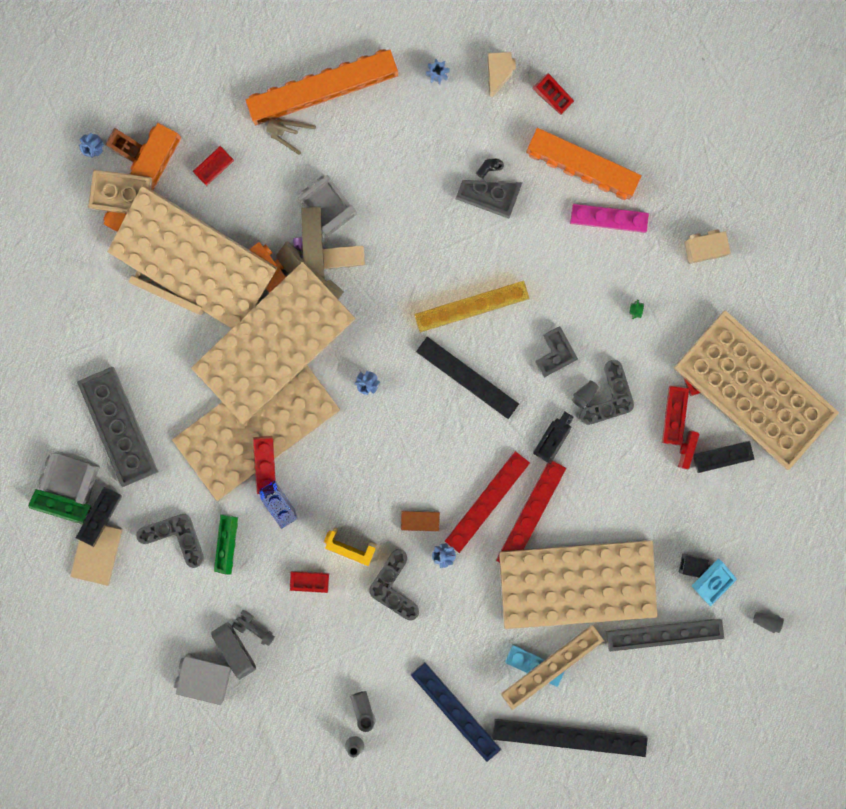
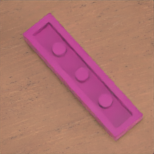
M573 204L570 224L646 233L649 213Z

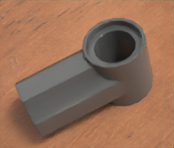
M361 691L351 695L350 698L357 718L358 728L363 732H369L373 729L376 719L372 712L367 691ZM368 717L372 724L365 726L362 724L361 719Z

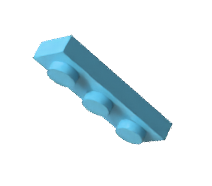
M512 645L505 663L528 673L546 659L516 645ZM564 672L549 682V684L558 687Z

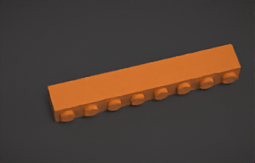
M381 49L375 55L369 57L367 55L361 56L357 61L352 63L344 62L335 69L326 68L320 74L306 75L303 77V80L297 82L295 80L289 81L283 87H272L262 94L254 93L245 100L252 121L256 126L268 122L271 118L276 119L398 77V69L391 49L387 51L386 49Z

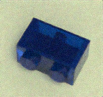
M276 481L259 490L261 501L281 529L298 519L294 507Z

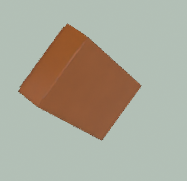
M401 511V530L439 532L440 512Z

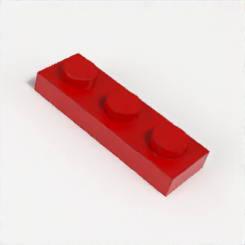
M669 386L662 443L682 446L689 388Z
M253 437L257 494L275 493L276 478L273 437Z

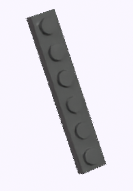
M722 619L606 631L609 652L724 639Z

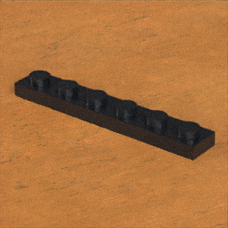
M426 337L417 349L416 353L505 418L509 419L518 407V402L429 337Z

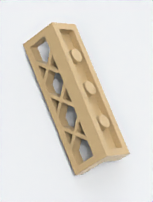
M137 271L135 276L131 275L128 283L196 314H203L202 307L181 298L175 293L167 291V288H161L157 282H155L156 285L150 283L154 281L152 279L147 281L141 279V272Z

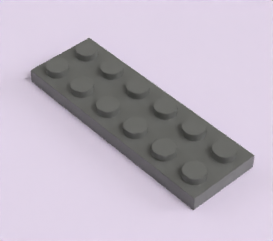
M107 368L77 381L121 487L158 473L115 368Z

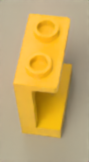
M338 528L327 532L323 542L326 543L325 549L369 566L377 544L370 542L366 552L335 540Z

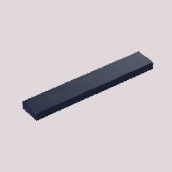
M426 662L411 674L412 678L486 762L501 750V747Z

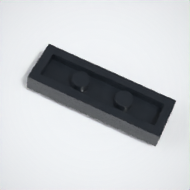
M750 441L693 455L697 473L755 460Z
M103 487L75 538L94 547L122 495Z

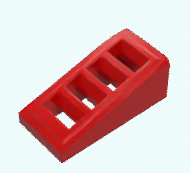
M549 73L545 74L532 87L560 115L574 102ZM547 82L549 85L543 89L542 86ZM553 88L554 91L549 95L547 92ZM559 93L560 96L554 101L553 97ZM564 98L566 101L559 106L558 103Z

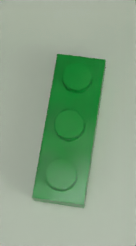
M35 489L28 505L29 509L82 525L91 511V505L81 504L75 500Z
M220 514L214 572L232 575L238 528V517Z

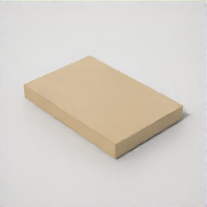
M94 169L88 208L127 214L141 186L145 185L151 189L152 178Z
M106 525L94 547L79 541L70 577L108 586L123 529Z

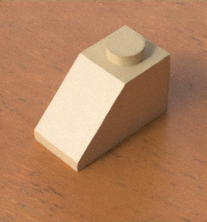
M511 52L488 53L490 97L500 90L511 77L512 71L516 69L515 58H512Z

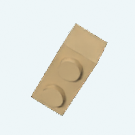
M719 229L709 231L708 235L701 236L700 233L690 235V239L684 242L689 264L725 257L731 254L726 231L720 232Z

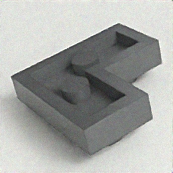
M560 326L543 335L551 353L535 362L545 378L578 360Z

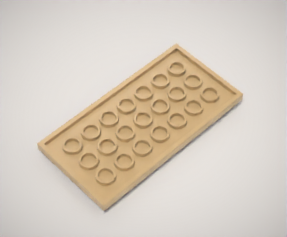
M145 185L141 186L107 251L181 298L202 307V311L230 328L239 323L257 305L277 270L276 266Z
M302 262L199 359L191 369L240 422L245 424L353 323L356 318L311 269Z
M726 310L719 315L673 368L786 470L791 469L839 414L832 405Z
M307 365L245 424H242L222 402L174 437L172 441L216 501H219L255 474L253 437L272 436L275 459L338 413L340 408Z
M652 540L499 551L504 629L657 617Z

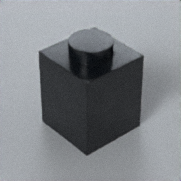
M682 554L679 573L700 578L710 567L709 560Z

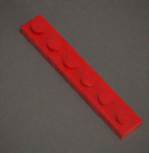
M514 451L444 542L460 553L525 471L530 462Z
M554 461L551 464H546L501 551L524 550L567 468ZM498 555L497 558H496V561L500 563L499 555Z

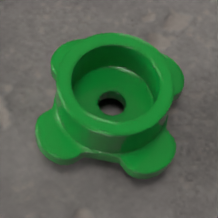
M638 299L631 303L629 314L632 315V319L642 317L644 303H640Z

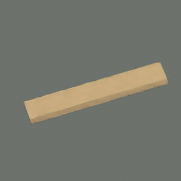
M591 625L500 693L510 709L514 710L604 641L595 627Z

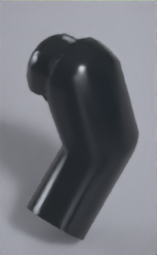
M497 158L486 159L476 172V175L484 179L489 171L502 170L504 163Z

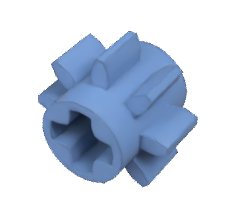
M435 59L434 64L428 63V68L431 71H427L426 76H431V83L436 81L440 85L443 79L448 80V76L445 73H449L450 68H445V61L441 63ZM436 69H439L440 75H437Z
M89 133L79 139L82 142L79 145L80 150L85 156L93 158L95 155L99 156L103 152L101 148L104 144L98 135Z
M366 371L365 374L359 373L355 385H357L360 393L368 395L370 391L373 394L376 392L380 381H378L375 373Z
M448 543L435 546V550L432 552V559L435 564H439L440 568L453 565V561L456 558L453 547H448Z

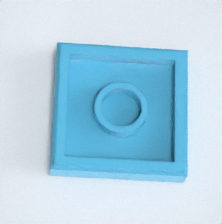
M718 558L691 587L709 606H712L737 579Z

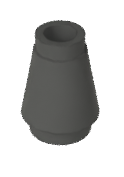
M590 380L573 394V403L581 409L588 407L599 386Z
M759 612L755 613L753 623L772 633H780L784 618H781L779 615Z
M353 736L346 741L345 749L348 755L354 758L363 752L364 742L361 738Z

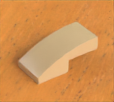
M364 246L323 249L324 268L332 269L365 265Z

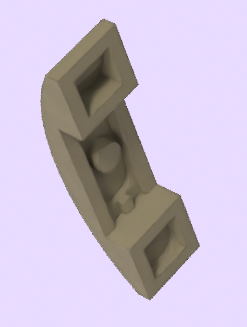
M321 207L301 208L303 259L325 279Z
M288 241L285 242L276 255L284 269L290 274L304 262L339 299L344 291L331 279L326 281L300 258L301 253Z

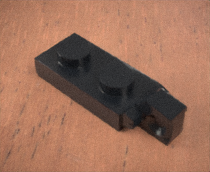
M564 411L560 419L556 418L555 421H552L533 454L551 464L572 428L570 424L574 417Z

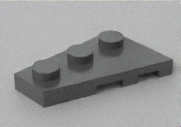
M462 180L456 200L509 219L523 182L505 183L498 181L496 183L481 180Z

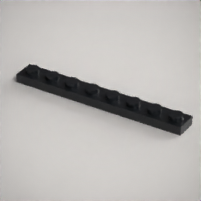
M494 719L492 736L493 740L639 757H646L648 741L647 736L501 719Z

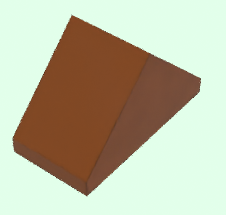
M116 128L113 129L105 144L111 151L131 162L138 160L142 147L141 144Z

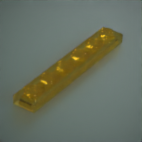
M520 281L414 314L421 333L526 301L530 298L525 282Z

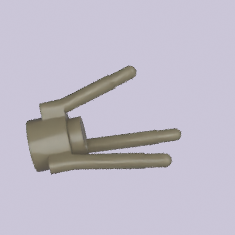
M271 118L267 124L266 132L271 134V138L300 155L301 152L283 140L279 135L282 136L285 131L298 134L297 130L288 128L286 125L316 129V126Z

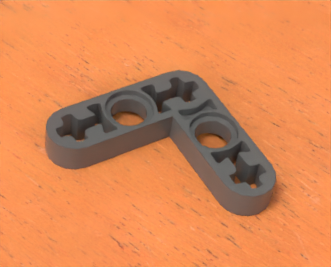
M610 360L604 366L613 400L584 408L579 415L583 424L598 423L633 410L634 401L623 366L618 360ZM611 363L614 366H618L616 375L621 374L622 378L611 380V377H615L613 371L609 372L608 370L611 367ZM617 381H621L624 384V390L621 392H617L614 389V384ZM624 399L625 402L630 403V405L627 406V410H625V408H619L617 409L619 413L616 414V408L613 402H616V405H620L623 403L622 400ZM604 405H609L612 409L609 416H604L601 412ZM594 408H598L597 411L601 417L600 419H598V416L591 417L590 422L588 419H584L583 416L586 415V411L594 413L596 412Z
M180 514L142 527L137 531L136 537L141 544H149L176 534L185 562L189 567L197 568L204 561L193 523L186 514ZM180 517L182 520L187 521L184 524L185 530L190 529L191 532L180 534V532L184 531L182 525L178 526L177 523L180 521ZM161 524L168 525L169 532L167 534L160 533L159 526ZM143 530H145L146 533L155 530L156 535L154 534L149 536L148 541L146 538H142L141 536L142 534H144ZM187 535L193 538L194 542L191 546H186L183 543V539ZM195 546L197 550L193 551L194 556H199L197 564H195V562L190 561V558H192V553H187L186 551L194 548Z
M397 549L391 553L372 583L370 595L373 599L403 618L414 620L419 615L418 605L391 588L407 562L406 552ZM401 553L403 554L402 559H404V561H399L397 563L396 567H399V570L397 571L393 566L388 565V563L391 562L393 564L396 559L394 555H399ZM386 569H391L394 572V577L390 580L385 579L383 576V572ZM379 578L384 583L389 584L388 587L385 584L383 585L381 590L383 594H374L375 590L373 588H378L381 584V582L378 581ZM391 596L399 597L400 603L397 606L390 605L389 598ZM403 601L407 602L405 604L407 608L414 607L415 615L410 614L408 616L407 610L402 608V611L398 610L402 606Z

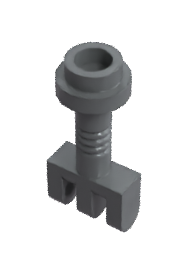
M242 610L241 614L246 619L238 616L236 620L242 625L240 626L234 622L232 627L241 633L248 629L262 639V645L266 644L269 646L275 638L272 635L273 633L271 631L266 633L251 623L254 616Z

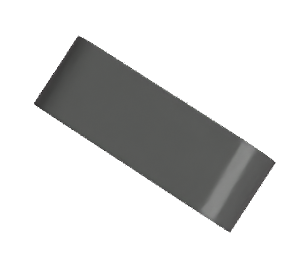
M229 622L211 632L216 645L239 680L256 670L254 661Z

